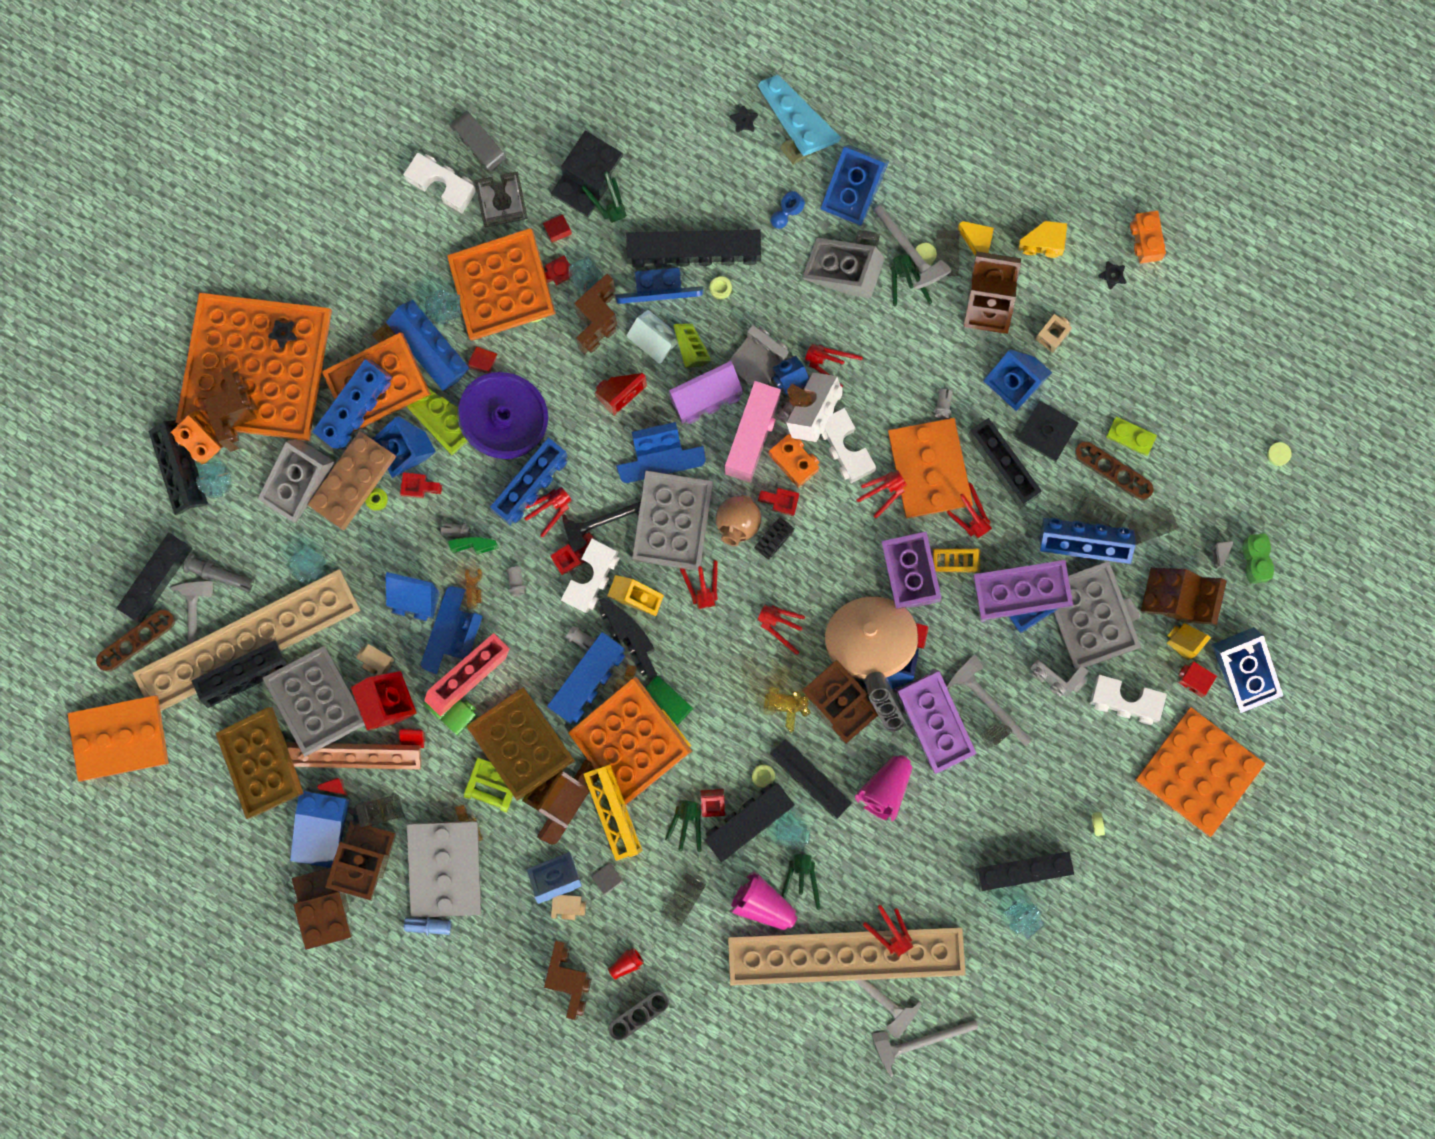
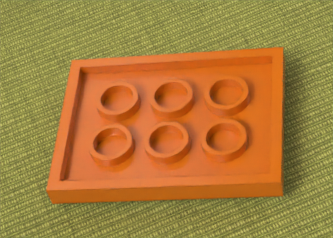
M401 332L322 371L334 400L365 359L373 360L393 376L389 381L391 382L389 388L378 396L376 406L371 411H367L363 417V424L358 429H354L353 432L431 395L408 342Z
M955 418L888 430L895 469L900 472L907 483V486L903 487L905 492L901 494L906 519L966 508L960 494H964L971 506H973Z
M158 696L67 713L78 781L97 779L169 764Z

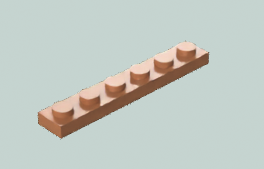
M285 742L294 767L421 769L420 745L330 743L304 757L297 743Z

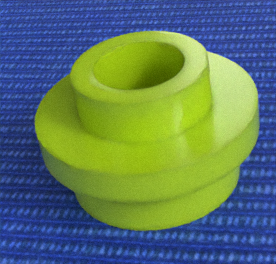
M374 488L365 500V503L371 510L379 511L386 507L388 496L384 490ZM375 495L380 496V500L377 503L372 501Z

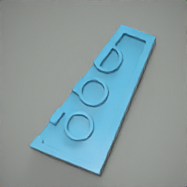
M779 75L760 81L759 89L803 156L840 141L841 137Z

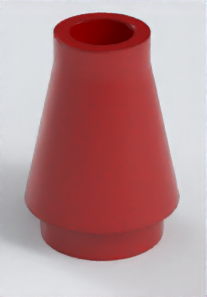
M635 948L627 949L608 968V971L613 979L617 980L619 977L640 969L644 961Z

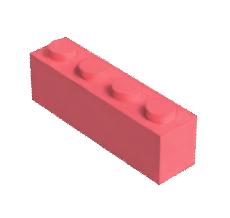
M493 633L428 690L424 701L441 717L506 659L510 648Z

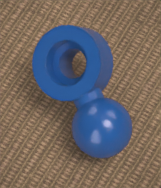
M795 191L785 194L781 201L782 210L776 211L771 215L770 221L772 226L777 229L784 228L788 223L789 215H797L803 210L805 205L804 198Z

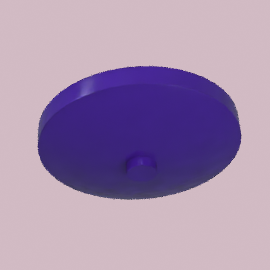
M493 372L478 377L467 386L459 401L457 418L462 434L475 449L490 457L513 459L531 452L540 443L548 425V409L541 393L529 381L515 374Z

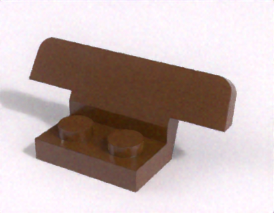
M585 759L574 778L561 770L524 796L522 800L524 803L548 817V820L537 836L540 840L554 845L563 835L590 792L584 777V773L594 770L590 761ZM598 774L591 776L594 784L599 777Z

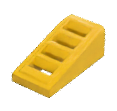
M933 549L935 572L980 573L981 550ZM938 554L939 558L940 554H945V567H938ZM950 554H954V567H950ZM959 554L963 555V567H959ZM969 555H973V567H968Z

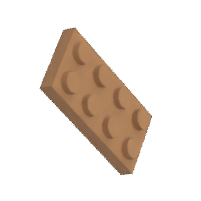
M359 431L307 505L340 529L345 530L396 456Z

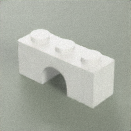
M417 153L403 174L405 180L424 192L431 183L436 181L446 184V190L441 196L443 203L462 214L476 193L474 183L465 176L462 178L458 177L450 167L446 165L441 167L436 164L437 161L433 157Z
M812 373L804 388L808 402L811 405L808 407L795 406L787 421V426L792 438L817 442L820 434L824 432L829 416L833 414L834 406L842 396V387L837 376Z
M845 408L829 416L824 432L820 435L823 440L827 439L831 445L828 448L834 460H839L842 466L839 468V471L844 480L849 479L850 483H853L875 472L876 466L866 448L857 452H852L845 448L843 439L853 433L855 427Z
M591 539L582 560L588 562L593 567V578L585 584L571 580L561 601L585 613H588L589 609L593 611L599 601V598L596 597L599 590H604L609 581V578L606 576L610 568L614 570L620 559L617 557L619 552L595 539Z
M1102 675L1096 677L1090 699V704L1095 705L1094 709L1108 712V709L1117 711L1116 715L1123 718H1130L1131 715L1139 717V722L1149 725L1160 721L1167 696L1166 693L1144 687L1141 689L1136 702H1127L1120 694L1122 681Z

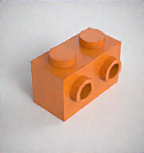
M1159 212L1137 213L1132 222H1130L1131 234L1135 235L1134 252L1139 257V263L1162 261L1166 250Z
M197 410L190 413L171 431L176 442L184 446L190 452L191 457L202 465L206 464L224 447L218 442L213 426Z
M789 433L769 450V456L799 488L819 471V461L812 453L808 454L803 449L804 444L800 439L792 438Z

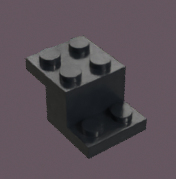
M585 130L561 165L562 177L552 190L551 196L589 218L596 206L583 191L582 186H586L599 202L608 189L604 172H608L612 181L611 173L623 157V153Z

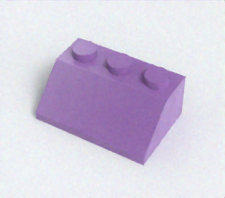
M729 361L669 390L670 401L681 423L687 422L692 424L700 419L699 416L706 412L710 415L720 410L719 406L725 403L731 405L741 399L740 396L743 395V389L734 366Z
M927 532L881 541L896 609L920 607L942 602Z

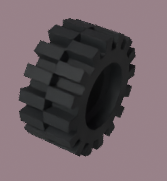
M780 517L765 532L754 548L769 560L787 541L795 528Z

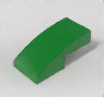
M469 537L448 541L452 553L474 547L476 554L479 555L499 548L496 540L488 538Z
M658 675L645 688L659 708L663 709L676 725H679L693 710Z

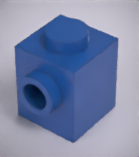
M797 356L784 360L772 367L776 375L773 377V381L778 389L782 388L786 395L797 392L805 387L809 381L805 367Z

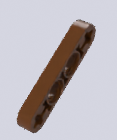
M1082 442L1076 447L1075 457L1079 462L1134 498L1146 500L1153 494L1154 487L1148 479L1094 444ZM1088 447L1090 449L1089 454L1095 456L1096 453L1099 454L1094 465L1090 463L1093 458L1088 455L1085 458L1081 456L1082 451H1080V448L1085 449ZM1102 459L1108 460L1110 462V469L1107 471L1101 470L1098 462ZM1119 472H1126L1129 475L1130 480L1128 483L1118 481L1117 475ZM1134 478L1138 479L1135 483L1141 487L1143 484L1147 486L1146 491H1148V494L1143 493L1140 495L1138 493L1140 489L1136 486H1133L1132 489L1129 488Z
M167 610L157 611L100 652L96 658L97 666L106 672L115 670L171 630L175 624L174 615ZM161 615L169 616L167 620L168 625L160 624L156 627L160 631L156 633L155 628L150 623L153 621V624L156 625L161 621ZM144 628L151 630V637L148 640L140 638V631ZM126 641L131 642L132 651L128 654H123L121 652V645ZM113 649H115L116 653L122 657L120 660L118 659V657H114L113 659H111V666L102 665V663L104 662V656L110 658L113 655H115V653L112 652Z

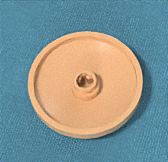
M863 597L845 604L834 613L826 628L825 643L832 662L838 660L852 677L865 680L873 672H881L885 677H889L902 670L915 654L918 644V633L914 618L906 608L896 609L895 601L888 598Z

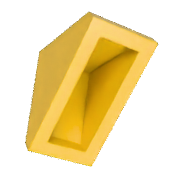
M965 221L959 223L957 230L973 254L976 256V252L989 253L994 228Z

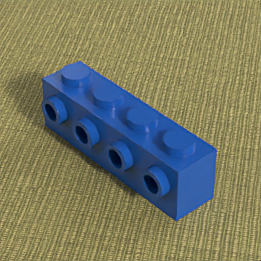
M413 300L398 306L386 321L395 334L400 332L404 334L413 356L442 391L459 382L469 370L466 363Z
M365 359L312 432L332 448L340 449L345 447L351 440L350 435L353 430L358 429L363 424V417L367 411H371L376 406L378 396L389 388L391 384L389 381L393 376L373 360Z
M548 437L490 506L492 512L509 526L513 522H519L524 515L522 511L526 506H531L539 497L537 493L541 488H547L553 480L551 476L556 470L561 471L568 461L566 459L568 456L566 451Z
M1043 518L1039 537L1040 552L1131 564L1135 549L1134 530L1125 527L1115 528L1103 524L1093 525L1081 521L1071 522L1058 518Z
M601 632L547 707L570 725L573 721L577 723L585 713L582 709L587 702L591 704L597 697L598 692L596 690L600 684L605 685L611 678V669L614 665L618 667L626 657L623 654L625 648Z

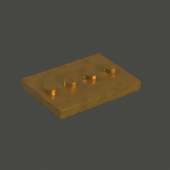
M524 687L466 726L517 801L575 762Z
M267 707L215 733L246 819L258 816L304 794L273 707Z

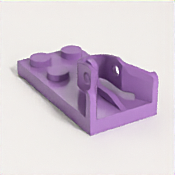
M1065 560L973 575L981 623L989 619L1073 606Z
M932 669L930 674L901 688L896 687L893 689L902 702L933 773L937 774L977 754L940 671Z

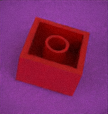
M401 671L368 677L351 687L367 730L397 724L417 714Z

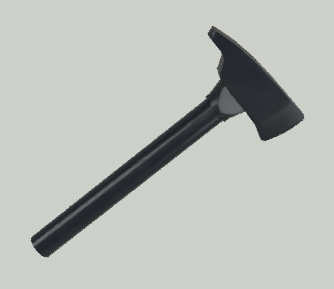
M641 501L585 523H575V521L568 520L566 515H562L564 529L572 551H577L587 545V541L582 535L589 530L639 512Z

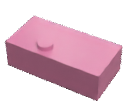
M754 381L725 464V475L751 483L768 432H772L776 421L774 415L780 400L781 389Z

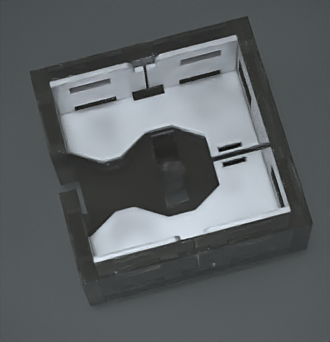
M518 171L500 175L502 184L499 185L494 184L493 177L474 180L485 228L528 219Z

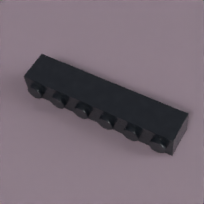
M761 229L626 232L627 264H632V267L635 268L644 267L645 264H654L655 267H666L667 263H676L680 267L689 266L690 263L710 266L712 262H721V265L725 266L734 265V262L755 265L757 261H761Z

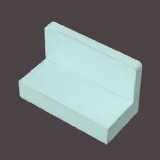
M649 310L637 317L627 334L628 339L658 363H662L669 351L678 344L675 331Z

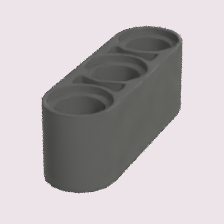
M465 111L449 124L453 131H457L460 136L459 138L466 147L472 149L473 155L481 164L484 163L489 173L507 159L503 151L468 111Z
M881 672L869 674L865 678L869 699L884 727L891 732L901 730L905 725L900 703L888 680Z
M656 991L612 1021L609 1026L610 1036L615 1040H623L668 1008V996L661 991ZM656 995H660L665 999V1005L661 1009H656L652 1005V999ZM636 1009H642L645 1012L646 1018L643 1022L638 1023L633 1019V1012ZM616 1023H623L625 1025L626 1033L623 1036H617L614 1033L613 1027Z

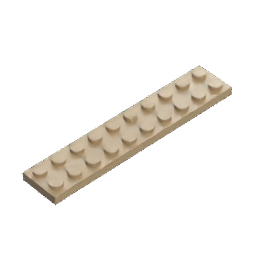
M339 569L134 672L133 675L144 698L158 696L161 712L196 694L191 680L274 640L277 641L282 651L361 610L342 571Z
M963 929L907 930L912 938L911 943L914 947L899 957L895 952L890 954L888 949L870 932L728 938L730 986L965 976ZM877 931L892 944L890 939L895 937L892 931Z

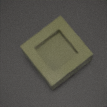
M792 138L782 143L780 147L793 165L810 156V154L803 156Z

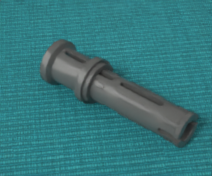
M193 553L188 555L183 568L185 573H195L204 580L211 578L250 593L253 586L252 583H254V579L216 566L212 560L205 561L197 558Z

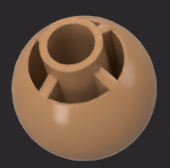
M746 495L728 498L719 506L716 513V525L722 534L721 540L730 546H738L740 541L749 540L757 533L761 525V513L752 498Z

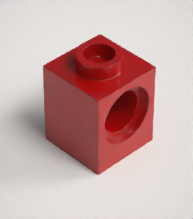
M1194 661L1189 665L1184 664L1178 673V676L1181 677L1178 683L1185 688L1190 687L1189 690L1201 698L1206 696L1217 678V675Z

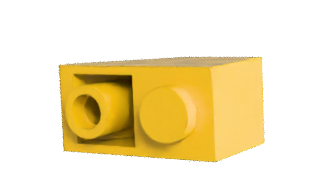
M1044 221L1020 240L1018 250L1023 251L1025 255L1043 253L1046 257L1050 258L1062 256L1065 249L1067 223Z

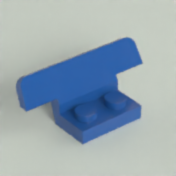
M679 268L635 272L637 292L615 294V301L618 304L698 297L703 295L704 289L703 286L681 288Z
M676 422L633 431L632 437L638 461L617 465V470L621 481L630 483L644 480L646 471L670 474L701 467L706 461L704 446L682 451Z
M454 586L446 589L421 661V666L424 670L437 674L444 654L462 660L470 654L482 616L459 610L466 589Z

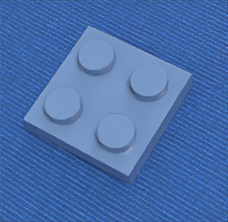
M570 852L527 869L538 904L582 887Z

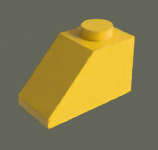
M615 575L607 597L656 616L664 595L634 579Z
M1184 623L1180 627L1175 625L1167 636L1170 639L1167 644L1186 660H1190L1201 651L1211 637Z

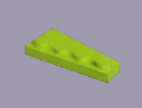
M429 389L431 395L406 407L452 456L468 442L459 427L457 418L458 407Z

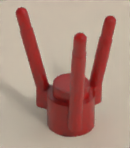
M811 344L805 360L810 362L809 367L817 370L820 374L826 375L830 374L818 366L819 364L823 365L826 359L840 364L845 363L844 360L829 354L857 360L863 359L859 355Z
M898 470L894 473L891 471L884 476L861 485L862 488H866L884 481L882 485L857 498L856 501L858 503L885 488H888L891 493L895 491L874 514L873 517L875 519L899 495L905 492L903 487L907 486V483Z
M969 483L971 494L980 515H977L964 494H960V497L974 518L969 522L971 527L950 510L947 511V514L964 528L970 537L975 535L978 539L990 531L992 527L973 484Z
M559 487L557 490L553 489L548 494L538 498L533 505L526 506V509L548 499L547 502L525 516L524 519L526 521L550 505L555 510L560 508L540 534L541 537H544L561 515L569 509L567 504L572 500L562 487Z
M717 560L713 561L712 592L710 588H706L702 566L698 567L701 590H697V595L686 570L679 568L692 596L693 605L697 604L698 609L716 606L715 601L718 600Z
M765 604L757 621L762 623V628L768 630L788 649L798 655L799 651L774 630L771 625L775 627L779 621L801 631V626L780 616L783 614L802 620L805 619V616L780 609L774 605L770 607Z
M878 905L881 915L895 936L890 939L892 944L884 939L867 922L863 923V926L888 949L890 954L895 952L899 957L914 947L911 943L912 938L908 934L897 908L894 909L901 928V933L897 931L882 905Z

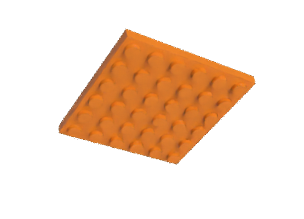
M199 293L176 423L180 424L190 413L197 410L211 424L203 400L228 391L221 369L230 366L235 372L238 371L241 377H245L249 385V390H247L248 396L253 398L257 406V410L254 411L257 418L234 427L237 432L310 441L332 310L325 307ZM275 320L285 324L293 321L294 327L292 332L297 337V340L288 341L284 348H280L277 340L268 338V335L275 326Z

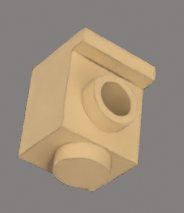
M1054 314L1035 340L1054 353L1069 334L1072 327L1067 319ZM1052 330L1057 331V332H1058V336L1055 337L1054 335H1052V334L1050 333V331H1052Z
M370 644L366 648L362 647L356 659L364 663L362 668L372 674L378 671L376 676L387 674L394 662L392 657Z
M559 895L553 898L551 918L557 919L558 914H562L561 919L575 920L576 915L585 916L586 902L582 901L581 896Z

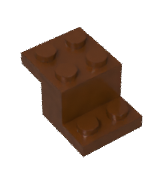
M976 252L969 286L964 327L1008 334L1016 300L1021 258Z
M608 273L574 303L577 316L588 326L576 337L578 349L584 355L588 351L590 353L594 352L600 346L599 341L604 337L609 338L617 330L615 328L617 326L616 315L606 305L615 296L613 294L615 292L614 279Z
M228 366L221 369L228 391L203 400L218 442L230 452L239 449L237 441L240 440L234 427L256 419L254 411L257 410V406L253 398L248 396L247 390H249V385L245 377H241L238 371L235 372Z
M1151 567L1141 611L1148 614L1165 615L1183 623L1217 625L1227 580L1202 577L1187 569Z
M838 660L833 662L802 690L816 707L815 711L845 744L878 716L874 706L866 698L868 694Z
M351 821L344 843L339 842L325 888L372 901L378 879H383L396 833L361 823L353 825Z
M332 867L292 878L297 902L293 905L305 950L352 937L347 913L350 910L346 893L325 888Z
M555 941L544 988L572 994L566 1018L577 1020L578 1016H583L586 1002L582 1000L584 992L587 993L590 990L592 978H588V972L562 966L563 962L567 963L570 949L566 948L567 943Z

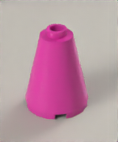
M903 755L893 756L855 795L856 801L859 803L861 800L867 804L863 808L878 818L887 820L888 817H891V821H894L898 815L913 769L910 764L911 761Z
M752 871L746 877L750 880L748 884L746 883L744 886L741 884L731 903L733 908L730 909V912L782 930L787 929V927L792 928L797 920L796 910L758 873Z

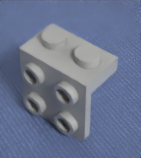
M754 325L747 331L746 340L729 360L732 362L737 376L752 387L754 381L767 385L775 376L772 367L787 360L789 355L788 348L784 343L779 340L775 342L769 337L770 334L764 328H757Z
M1039 660L1030 668L1033 671L1032 676L1041 683L1045 680L1051 685L1049 689L1058 697L1063 695L1066 698L1072 691L1077 692L1088 680L1085 675L1089 671L1082 665L1067 682L1062 680Z

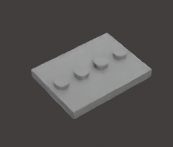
M646 471L632 561L698 571V567L701 566L713 481Z
M1108 561L1069 575L1073 606L1059 608L1054 614L1075 670L1081 665L1086 668L1141 648L1110 562Z
M325 646L263 677L304 757L365 725L356 702Z
M478 821L408 823L407 839L411 918L481 915Z

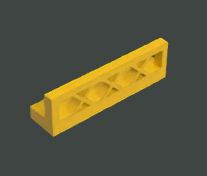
M611 764L584 773L615 860L638 855L643 850ZM592 775H599L603 788L594 785L591 778ZM603 794L607 796L611 810L602 807L600 801ZM611 816L615 817L619 832L610 828L609 820ZM619 838L623 839L627 852L619 854L617 848Z

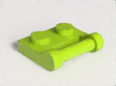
M477 758L464 793V798L477 799L501 808L500 811L507 813L513 799V794L491 762ZM477 783L505 792V798L501 799L476 790L475 786Z

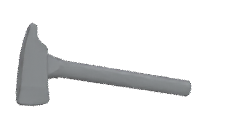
M879 205L874 209L877 216L920 270V281L914 284V289L928 286L951 273V268L942 260H939L933 266L925 262L883 207Z
M212 581L190 582L171 587L172 591L178 590L181 595L186 597L188 607V645L197 641L198 597L212 596Z
M973 655L952 677L946 686L947 689L955 684H964L971 688L1026 746L1032 741L1029 736L977 683L974 674L982 670L983 665Z
M854 980L893 1015L895 1020L886 1028L898 1039L915 1017L922 1002L918 1001L914 1007H906L904 1009L892 1002L868 980Z
M972 1020L899 1045H890L888 1032L874 1033L872 1038L884 1068L889 1076L892 1077L891 1066L899 1055L976 1030L978 1025L976 1020Z

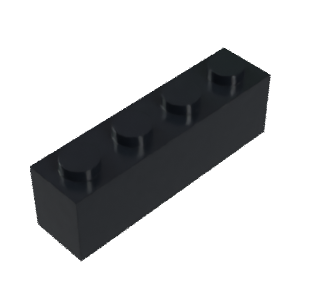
M987 418L970 430L968 434L969 439L1020 509L1041 494L1042 491L990 418Z
M168 532L116 609L141 624L193 548Z
M772 783L768 784L760 791L763 794L756 800L753 797L742 805L744 809L740 813L732 812L724 819L726 823L718 829L717 826H714L705 834L707 836L704 840L721 863L795 806L778 783L774 786Z
M1070 851L975 869L979 892L1074 875Z

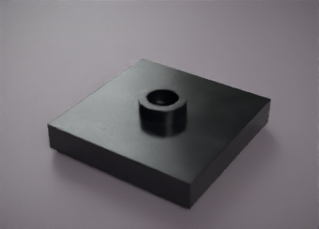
M1039 401L1017 440L1056 462L1079 423Z

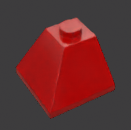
M643 373L611 377L608 381L604 379L597 385L595 396L615 416L647 387L646 376Z

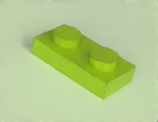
M1117 416L1106 438L1145 456H1148L1157 437L1156 434Z

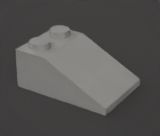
M816 238L802 278L848 295L871 298L885 258L876 246Z
M293 439L285 442L258 500L296 523L307 508V504L328 476L335 461L302 440Z

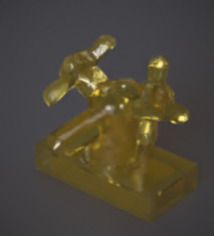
M770 687L765 691L763 714L773 715L777 711L787 712L785 727L792 733L795 727L796 712H801L804 717L810 715L811 711L808 708L809 699L806 695L801 697L798 691H794L793 695L779 693V688Z

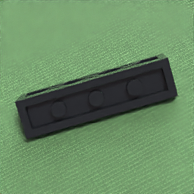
M176 420L161 422L148 432L174 515H178L190 508L205 506L208 504L195 460L184 446L176 442L174 435L171 433L179 424L176 423ZM159 432H161L162 437H163V438H162V443L160 442V439H159V436H158V433H159ZM166 453H168V456H169V462H168V463L166 462V458H165V457H166ZM173 474L175 475V479H176L175 485L173 484V481H172V476H173ZM179 495H181L183 501L182 506L179 503Z
M274 640L191 681L199 700L207 708H210L263 682V677L283 668L289 663L283 656L279 644Z
M786 739L770 753L769 756L835 820L852 804Z

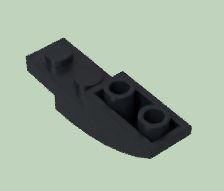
M604 598L600 599L601 606L598 607V610L603 620L608 618L611 624L608 630L613 640L618 638L620 643L629 639L630 642L626 645L632 656L637 655L640 661L637 667L642 676L647 675L649 679L657 676V672L648 657V654L655 651L648 636L624 610Z

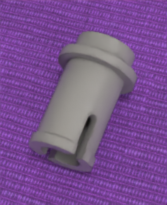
M947 389L938 390L937 407L934 408L935 417L948 419L949 415H951L950 404L953 394L951 390H948V393H946Z
M793 395L787 404L778 410L777 418L784 424H787L795 406L802 407L804 405V402L800 400L794 406L795 402L799 399L796 395Z
M443 521L442 526L444 527H441V536L455 538L470 537L471 527L467 526L466 523L460 525Z
M516 566L506 569L510 585L508 592L511 593L512 597L524 595L526 586L523 585L521 567Z
M572 626L566 635V638L569 639L568 642L571 643L573 641L588 651L596 639L579 630V626L577 628Z

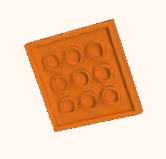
M531 228L447 255L468 336L471 341L556 314L534 232Z
M637 677L631 679L568 732L588 761L592 763L594 769L611 764L625 805L692 752Z
M1190 707L1135 781L1207 836L1212 837L1266 763Z

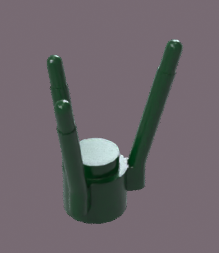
M605 171L604 176L613 200L612 203L606 205L607 210L602 207L586 186H582V189L601 212L604 220L609 218L610 222L613 223L625 218L627 214L622 203L616 178L612 177L611 181L608 172Z
M907 254L895 257L893 259L894 266L890 268L894 307L897 306V274H899V277H906L910 289L913 288L910 276L912 273L916 281H920L915 263L911 262L910 256ZM925 287L920 288L927 302L931 304L932 300Z
M681 800L680 807L676 806L675 815L665 840L669 841L680 816V820H683L679 841V851L683 850L688 822H693L694 818L697 851L701 852L702 850L701 810H698L699 803Z
M794 854L793 861H789V870L783 887L782 897L786 898L794 870L795 874L799 875V894L802 895L804 875H809L810 871L816 909L820 910L815 862H812L811 855Z

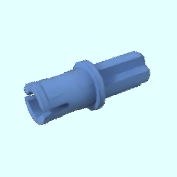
M427 917V919L405 918L404 931L426 933V936H429V933L450 935L451 920L430 919V917Z

